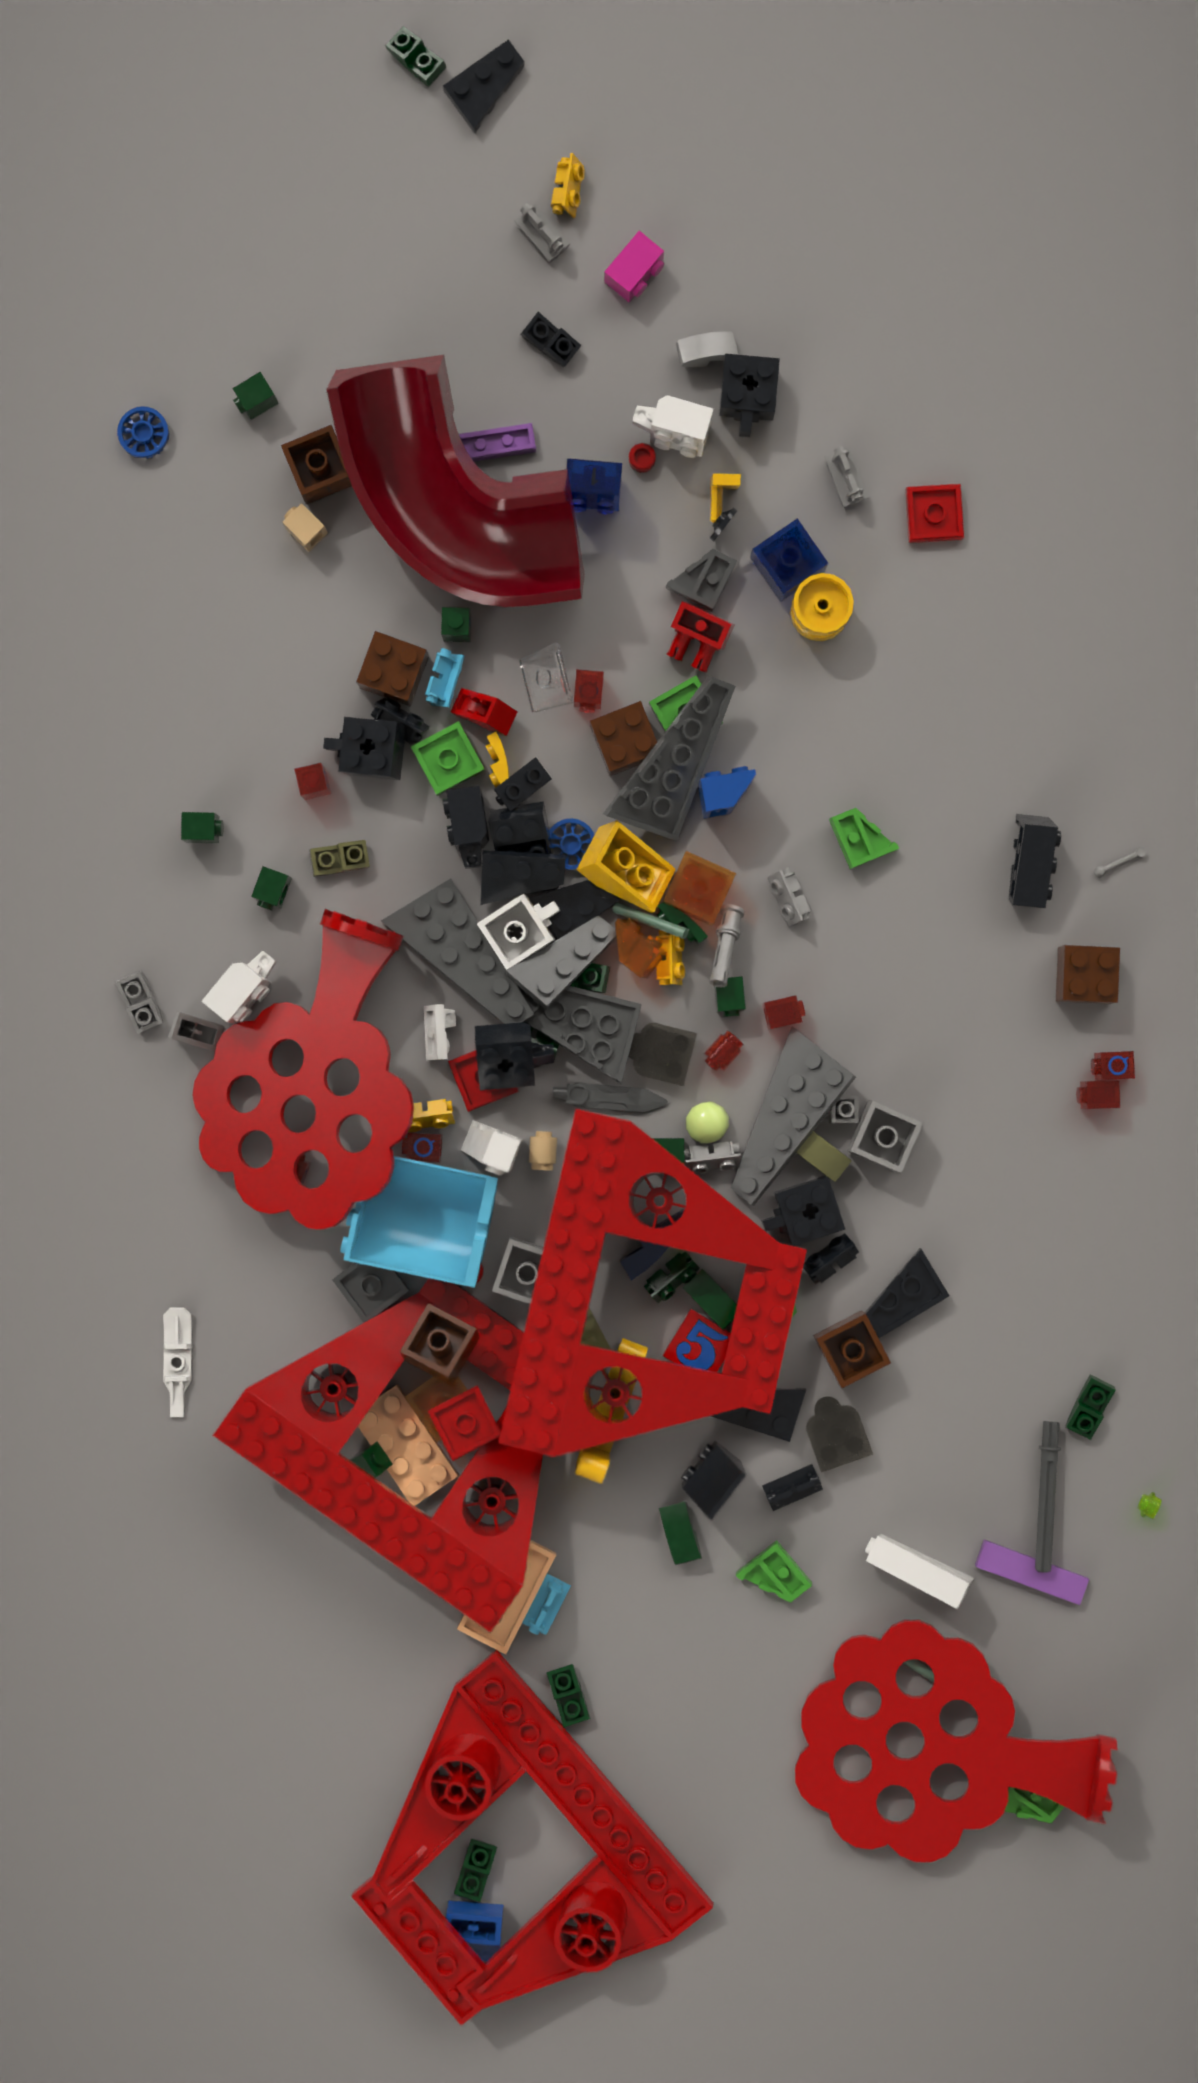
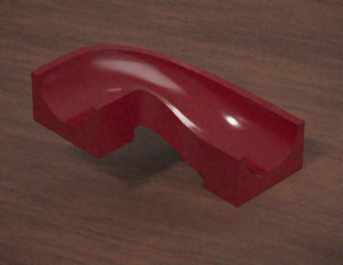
M444 354L335 371L326 390L344 467L364 511L384 540L405 563L441 589L460 598L483 605L520 607L582 599L585 573L568 469L514 476L512 482L497 481L480 470L467 453L454 422V405Z

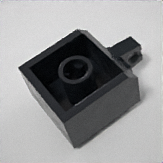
M725 353L719 416L734 417V421H740L739 437H750L752 422L758 423L759 420L773 421L780 358ZM747 386H751L753 390L748 391Z
M344 717L343 733H340L339 739L324 738L323 749L338 751L337 757L340 758L338 772L354 776L401 780L406 725L395 721ZM375 745V750H370V747Z
M480 786L446 790L447 798L443 799V807L447 819L451 818V825L447 826L449 842L451 846L455 845L458 852H460L465 869L481 867L482 848L489 842V834Z
M524 1022L475 1026V1048L480 1090L535 1086L534 1068L554 1063L553 1044L532 1043L531 1027Z
M822 1176L774 1192L778 1208L773 1209L775 1216L761 1220L765 1231L779 1228L780 1233L787 1232L792 1246L846 1230L828 1176ZM807 1204H810L811 1207L815 1206L816 1211L812 1212L813 1216L811 1218L808 1215H803L802 1212L806 1210Z

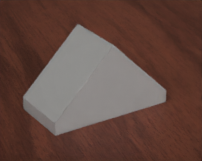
M176 1012L168 1038L215 1051L224 1026L186 1013Z

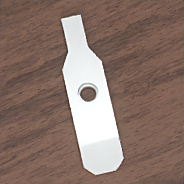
M170 1307L163 1314V1382L170 1392V1417H184L185 1391L192 1381L191 1313L185 1308ZM175 1357L181 1359L182 1364L179 1368L172 1365V1360Z

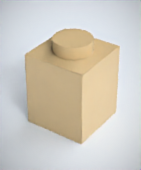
M302 503L298 507H292L284 516L285 520L282 523L286 530L308 552L328 534L325 526Z

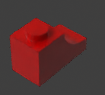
M461 688L450 711L457 717L504 736H507L518 711L496 697Z

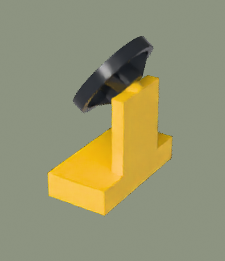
M713 473L710 478V522L714 523L712 525L714 533L710 537L712 541H715L737 512L734 507L731 510L722 512L723 490H737L740 487L741 474Z

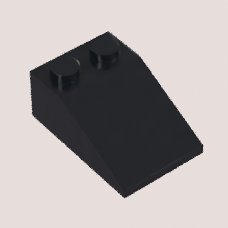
M714 1441L712 1445L707 1443L698 1455L700 1460L695 1467L690 1465L681 1476V1479L684 1480L681 1483L682 1489L711 1520L746 1477L741 1460L717 1441Z

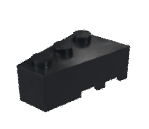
M1016 814V823H1020L1018 839H1014L1013 848H1016L1014 865L1012 864L1009 901L1012 905L1046 908L1047 900L1050 901L1052 898L1053 886L1050 884L1051 874L1056 872L1057 858L1054 857L1055 847L1060 846L1061 831L1058 830V826L1049 817Z

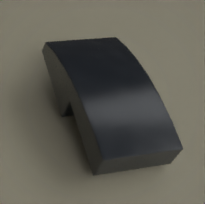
M539 311L520 334L535 348L562 367L568 364L582 346L564 329H558Z

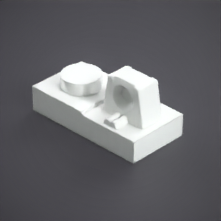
M444 1004L424 1006L426 1061L448 1059L447 1054L450 1045L445 1028L456 1026L455 1010L444 1009Z

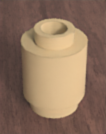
M536 1131L535 1136H530L529 1163H531V1170H553V1164H556L557 1137H552V1132Z

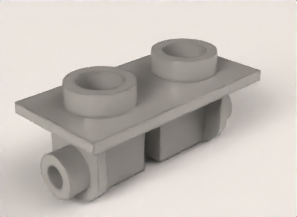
M526 203L520 209L522 215L514 222L549 262L570 245L536 204L530 206Z
M840 446L834 449L833 454L824 457L843 508L869 499L850 448L845 449L844 446Z
M788 867L767 877L770 890L776 896L780 905L781 915L787 921L789 927L811 918L809 914L811 909L804 894L797 897L794 896L793 892L801 889L794 871L791 872Z
M732 1141L713 1143L714 1153L710 1154L708 1144L689 1146V1149L684 1150L686 1167L695 1174H704L713 1169H720L721 1171L733 1170L741 1162L738 1143L733 1144Z

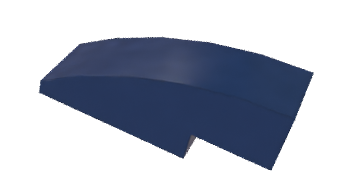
M684 1208L672 1215L675 1222L681 1218L685 1210ZM667 1218L658 1223L656 1228H665L673 1224ZM639 1240L642 1246L621 1258L620 1263L632 1281L651 1267L665 1253L669 1246Z

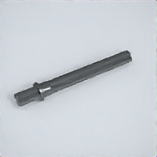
M1043 1421L1042 1445H1039V1449H1041L1035 1569L1045 1573L1050 1572L1052 1567L1058 1451H1061V1447H1058L1059 1422Z

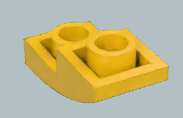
M494 732L487 736L489 744L485 747L492 760H499L490 765L493 773L489 777L496 788L509 778V768L501 740L497 732Z

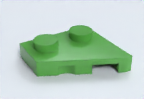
M857 808L829 819L850 869L899 849L898 844L891 842L880 833L881 829L874 823L867 821L866 816Z
M777 1540L736 1572L738 1579H746L759 1585L760 1589L776 1593L778 1597L788 1602H792L812 1586V1581Z
M1008 1786V1803L1004 1812L1015 1813L1016 1817L1025 1819L1035 1818L1038 1821L1052 1823L1064 1808V1806L1043 1796Z

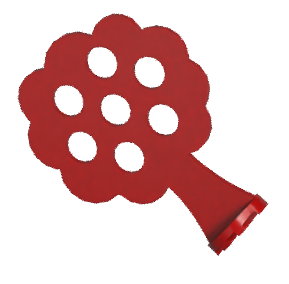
M328 909L324 910L320 925L323 926L322 958L315 999L310 1013L303 1007L289 1002L274 1003L263 1009L255 1020L233 1024L223 1032L216 1044L214 1059L200 1070L194 1081L192 1094L195 1109L205 1121L199 1136V1150L208 1166L219 1172H233L236 1190L243 1202L255 1211L268 1214L290 1211L297 1222L306 1228L318 1230L337 1226L347 1218L355 1202L371 1200L383 1192L391 1181L395 1167L392 1148L405 1138L412 1125L414 1115V1103L410 1090L401 1078L389 1072L391 1052L388 1040L380 1029L370 1023L356 1021L372 984L395 951L399 952L404 936ZM294 1040L303 1050V1065L294 1075L283 1077L273 1068L272 1055L276 1046L282 1041ZM349 1059L359 1069V1084L351 1094L343 1097L337 1096L328 1086V1071L336 1061ZM248 1075L255 1078L260 1084L261 1100L252 1111L241 1113L232 1105L230 1092L236 1080ZM305 1095L315 1105V1121L306 1131L295 1133L285 1123L284 1110L288 1101L293 1097ZM357 1114L366 1118L370 1123L372 1137L365 1149L352 1153L341 1144L339 1131L344 1120L349 1116ZM260 1130L266 1133L272 1140L273 1152L269 1162L263 1167L252 1168L246 1164L242 1157V1143L251 1132ZM315 1150L322 1153L327 1159L329 1172L323 1184L311 1189L300 1182L296 1170L301 1156L306 1152Z
M903 1620L893 1624L880 1639L863 1634L852 1636L842 1642L835 1653L833 1663L835 1678L822 1682L808 1694L802 1707L801 1728L808 1745L800 1753L795 1765V1783L801 1796L811 1806L829 1814L832 1827L841 1839L856 1848L872 1850L888 1844L899 1856L913 1862H934L944 1858L958 1845L963 1829H983L994 1824L1004 1814L1008 1803V1786L1048 1798L1086 1818V1821L1105 1825L1103 1811L1111 1812L1113 1801L1108 1790V1783L1116 1785L1117 1771L1111 1758V1749L1118 1751L1116 1738L1101 1734L1067 1740H1038L1007 1736L1013 1727L1015 1717L1012 1696L1003 1683L990 1676L989 1666L983 1653L969 1641L961 1638L944 1637L933 1625L921 1620ZM910 1659L926 1662L934 1673L932 1688L920 1696H911L904 1693L896 1682L898 1668L903 1662ZM857 1681H866L873 1684L879 1690L881 1705L874 1715L857 1717L846 1709L843 1695L850 1684ZM952 1700L966 1701L977 1712L978 1721L976 1727L965 1736L951 1735L940 1724L939 1714L941 1709ZM899 1722H910L922 1731L924 1745L916 1756L900 1758L889 1750L886 1744V1735L893 1725ZM846 1745H858L869 1753L872 1767L865 1778L858 1781H849L837 1773L834 1767V1757L840 1748ZM955 1764L965 1771L968 1777V1786L966 1792L961 1797L954 1800H945L933 1792L930 1786V1777L937 1766ZM891 1785H899L906 1788L912 1794L915 1800V1807L907 1819L891 1821L880 1814L876 1800L884 1788Z

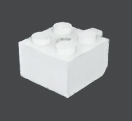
M667 395L658 400L656 408L637 405L632 424L650 432V442L654 443V446L659 449L669 450L672 448L680 451L686 457H702L711 427L713 408Z
M522 894L477 923V925L507 970L556 941L547 927L552 925L549 918L561 910L555 901L543 908L539 903L533 906L527 895ZM513 926L522 927L523 932H520L522 934L520 939L518 937H511L510 932H514L511 930Z
M262 951L248 964L232 963L203 998L202 1002L228 1023L237 1024L239 1021H246L253 1012L250 1009L257 1000L261 1002L269 993L270 989L268 986L271 982L267 977L275 966L276 961L269 954Z

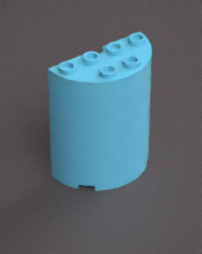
M394 1156L395 1167L392 1178L383 1192L371 1200L356 1202V1207L351 1209L347 1216L346 1225L350 1226L348 1237H343L340 1253H345L343 1260L475 1288L490 1229L498 1178Z

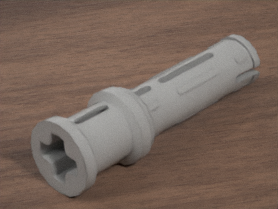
M726 904L720 908L722 917L720 926L716 928L718 944L709 983L715 987L722 988L727 986L734 944L741 934L739 924L740 919L744 917L745 911L741 907L732 904Z

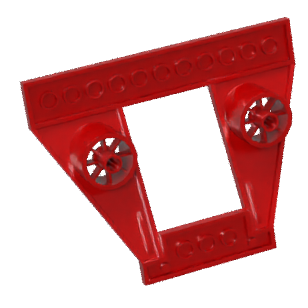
M576 1109L498 1443L555 1457L742 1407L770 1414L807 1249L779 1243L633 1122ZM655 1174H664L662 1186L654 1188L647 1177ZM668 1175L674 1177L681 1184L680 1187L672 1192L665 1188ZM645 1179L651 1190L647 1196L635 1194L638 1185ZM684 1189L686 1205L673 1203L672 1195ZM661 1195L664 1197L665 1202L662 1206H657L654 1199ZM634 1196L646 1199L647 1207L636 1213L634 1208ZM672 1206L685 1208L681 1218L675 1222L669 1213ZM648 1210L654 1213L655 1217L652 1227L645 1224L638 1216ZM666 1213L673 1225L665 1228H656L658 1215ZM606 1232L746 1264L722 1373L581 1344ZM620 1367L618 1379L611 1380L604 1368ZM623 1369L630 1371L636 1379L628 1384L621 1380ZM601 1371L607 1381L603 1387L591 1384L595 1374ZM639 1381L642 1397L630 1394L629 1386ZM618 1388L621 1395L618 1398H614V1393L611 1392V1389ZM590 1389L602 1391L603 1399L594 1405L590 1396ZM628 1398L641 1400L638 1410L633 1415L625 1404ZM606 1402L607 1405L611 1406L609 1417L602 1415L595 1407ZM622 1406L628 1415L624 1419H612L615 1407Z
M428 1278L418 1293L247 1387L212 1436L491 1633L524 1585L543 1454L498 1443L499 1438L478 1448L431 1518L339 1453L404 1362L400 1350L428 1303L477 1329L479 1340L467 1361L508 1390H511L524 1331L459 1285ZM328 1364L329 1376L324 1378L314 1371L315 1368ZM333 1364H339L346 1367L342 1374H334ZM348 1370L355 1376L357 1382L348 1383L345 1377ZM311 1375L321 1381L319 1389L309 1390ZM331 1384H335L338 1387L336 1392L331 1390ZM358 1386L357 1401L347 1394V1388ZM321 1393L324 1400L319 1407L312 1400L311 1394ZM345 1398L354 1407L341 1413L339 1401ZM327 1401L335 1403L336 1413H329L323 1410L322 1407ZM506 1408L496 1422L500 1431L502 1429ZM487 1477L488 1486L484 1490L474 1484ZM491 1477H498L504 1481L500 1486L492 1484ZM507 1482L515 1489V1494L505 1495L503 1487ZM470 1487L480 1494L479 1500L466 1502V1493ZM495 1497L497 1499V1502L494 1501L491 1503L488 1501V1498ZM519 1499V1507L516 1513L505 1506L506 1500ZM479 1505L482 1513L476 1519L468 1507ZM502 1510L511 1516L508 1521L498 1524L497 1514ZM486 1513L493 1515L495 1524H486L480 1520Z
M495 1650L456 1682L375 1873L355 1889L351 1895L354 1901L461 2026L482 2009L584 1972H599L609 1967L614 1961L670 1942L713 1909L714 1905L713 1901L498 1650ZM460 1761V1765L453 1767L450 1762ZM464 1764H471L474 1768L471 1769L468 1766H465ZM443 1766L449 1773V1776L440 1775L439 1767ZM479 1771L484 1780L476 1779L475 1773ZM527 1772L596 1852V1855L484 1963L413 1879L512 1784ZM474 1787H475V1788H484L482 1791H480V1792L477 1793V1794H476V1792L473 1790ZM580 1913H589V1916L581 1917ZM593 1914L602 1917V1919H598ZM572 1917L577 1926L566 1925V1921ZM608 1922L612 1930H604V1925ZM571 1935H577V1938L574 1939Z

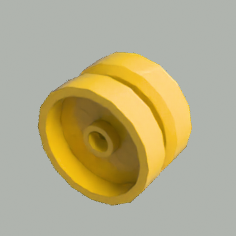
M819 573L809 576L799 585L791 602L790 616L793 626L802 636L809 640L825 641L833 639L843 631L853 612L854 599L851 589L844 580L833 574ZM823 605L826 609L822 610L820 607Z

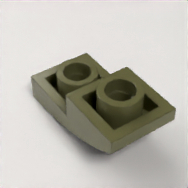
M365 840L338 843L333 846L311 848L309 850L313 877L370 867Z
M815 1131L812 1132L796 1152L834 1182L837 1181L852 1161Z

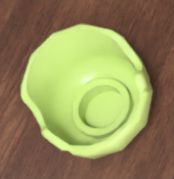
M709 1101L697 1104L691 1108L686 1116V1130L692 1139L700 1143L707 1144L720 1140L729 1128L727 1112L724 1107L715 1102Z

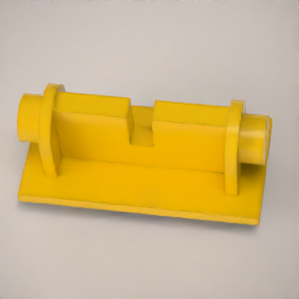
M570 153V158L562 157L561 161L557 163L555 183L563 185V187L553 189L551 202L554 214L562 215L563 211H567L572 218L576 217L577 207L580 205L579 192L581 181H583L585 175L584 165L574 153Z
M661 930L658 931V936H656V955H666V960L656 961V980H659V985H682V979L685 977V966L682 963L685 940Z
M452 1100L427 1101L428 1111H423L422 1102L414 1103L413 1122L408 1132H417L422 1128L428 1127L441 1129L450 1124H455L452 1113Z

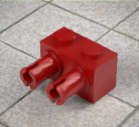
M682 601L671 624V627L675 629L676 635L666 655L670 657L675 656L674 659L682 661L691 639L694 640L696 638L700 640L699 643L701 645L691 666L707 673L715 651L724 650L735 624Z

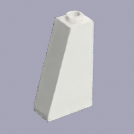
M883 1534L878 1535L876 1539L872 1537L865 1550L869 1554L866 1559L867 1562L956 1609L963 1603L974 1579Z

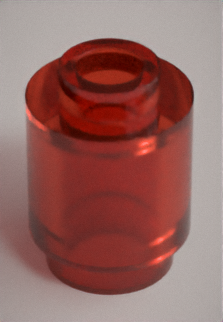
M727 1030L724 1035L720 1034L704 1052V1055L707 1057L704 1062L716 1072L719 1068L725 1071L741 1053L740 1048L744 1044Z

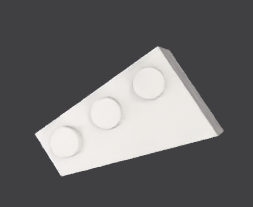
M472 1120L461 1151L487 1164L486 1170L502 1175L504 1172L508 1173L512 1170L523 1139Z

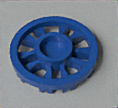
M142 406L133 408L122 416L118 424L117 435L121 446L133 457L149 459L150 457L153 458L156 454L159 455L164 450L163 448L169 440V428L166 420L157 410ZM146 412L149 413L148 421H144ZM139 413L140 421L134 423L130 417ZM157 416L161 422L154 426L151 425ZM125 423L132 425V429L125 427ZM164 429V432L155 433V430ZM123 433H131L132 437L124 441ZM157 437L162 438L159 445L154 442V439ZM135 440H136L137 442H136L135 445L130 449L129 446L132 445V444L135 442ZM149 443H152L154 447L151 451L147 445ZM141 445L145 446V452H138Z
M564 819L554 824L549 830L551 839L560 840V845L552 844V847L561 849L559 855H563V853L567 855L565 869L575 870L582 860L577 853L581 851L585 854L586 851L582 849V845L591 843L594 832L581 820ZM571 823L572 833H567L566 824ZM576 824L585 828L580 835L574 833ZM558 827H561L564 831V836L558 837L553 832ZM590 834L591 838L581 842L580 837ZM570 856H575L578 864L569 865Z

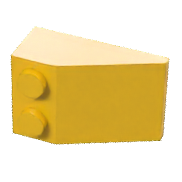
M616 820L597 829L576 870L597 887L653 913L676 869Z

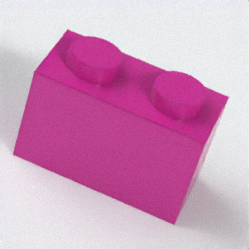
M638 231L604 271V282L628 302L634 296L638 298L646 289L648 279L652 275L656 277L663 269L664 250L641 231Z

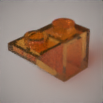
M618 918L615 922L619 961L640 978H648L667 953L661 948L663 943L651 934L648 937L640 931L641 925L631 918H628V920Z

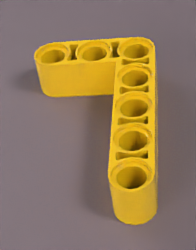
M622 1338L617 1351L646 1357L648 1347ZM620 1367L610 1368L608 1376L611 1380L618 1379ZM623 1369L621 1380L628 1384L636 1379L630 1371ZM636 1382L629 1386L630 1394H632ZM618 1388L611 1389V1392L614 1393V1398H618L621 1395ZM602 1393L600 1395L599 1401L603 1399ZM603 1402L596 1409L602 1415L609 1417L611 1406ZM622 1406L614 1408L612 1419H623L625 1410ZM614 1441L580 1450L575 1465V1474L602 1484L609 1466L610 1451Z

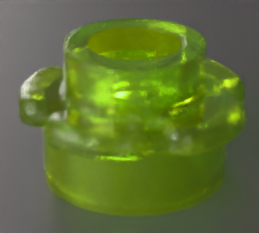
M1151 1492L1150 1495L1144 1494L1139 1501L1138 1509L1141 1510L1143 1518L1147 1516L1153 1519L1161 1506L1162 1499L1156 1497L1154 1492Z

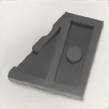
M712 549L702 556V559L687 567L675 579H671L667 583L666 589L713 611L737 564V560Z

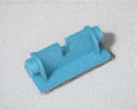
M441 648L440 653L437 652L432 671L438 673L439 677L430 676L427 690L424 694L427 696L426 701L431 703L430 705L450 707L465 655L451 654L450 650Z
M547 1573L522 1622L529 1627L530 1632L536 1635L539 1632L547 1635L571 1585Z

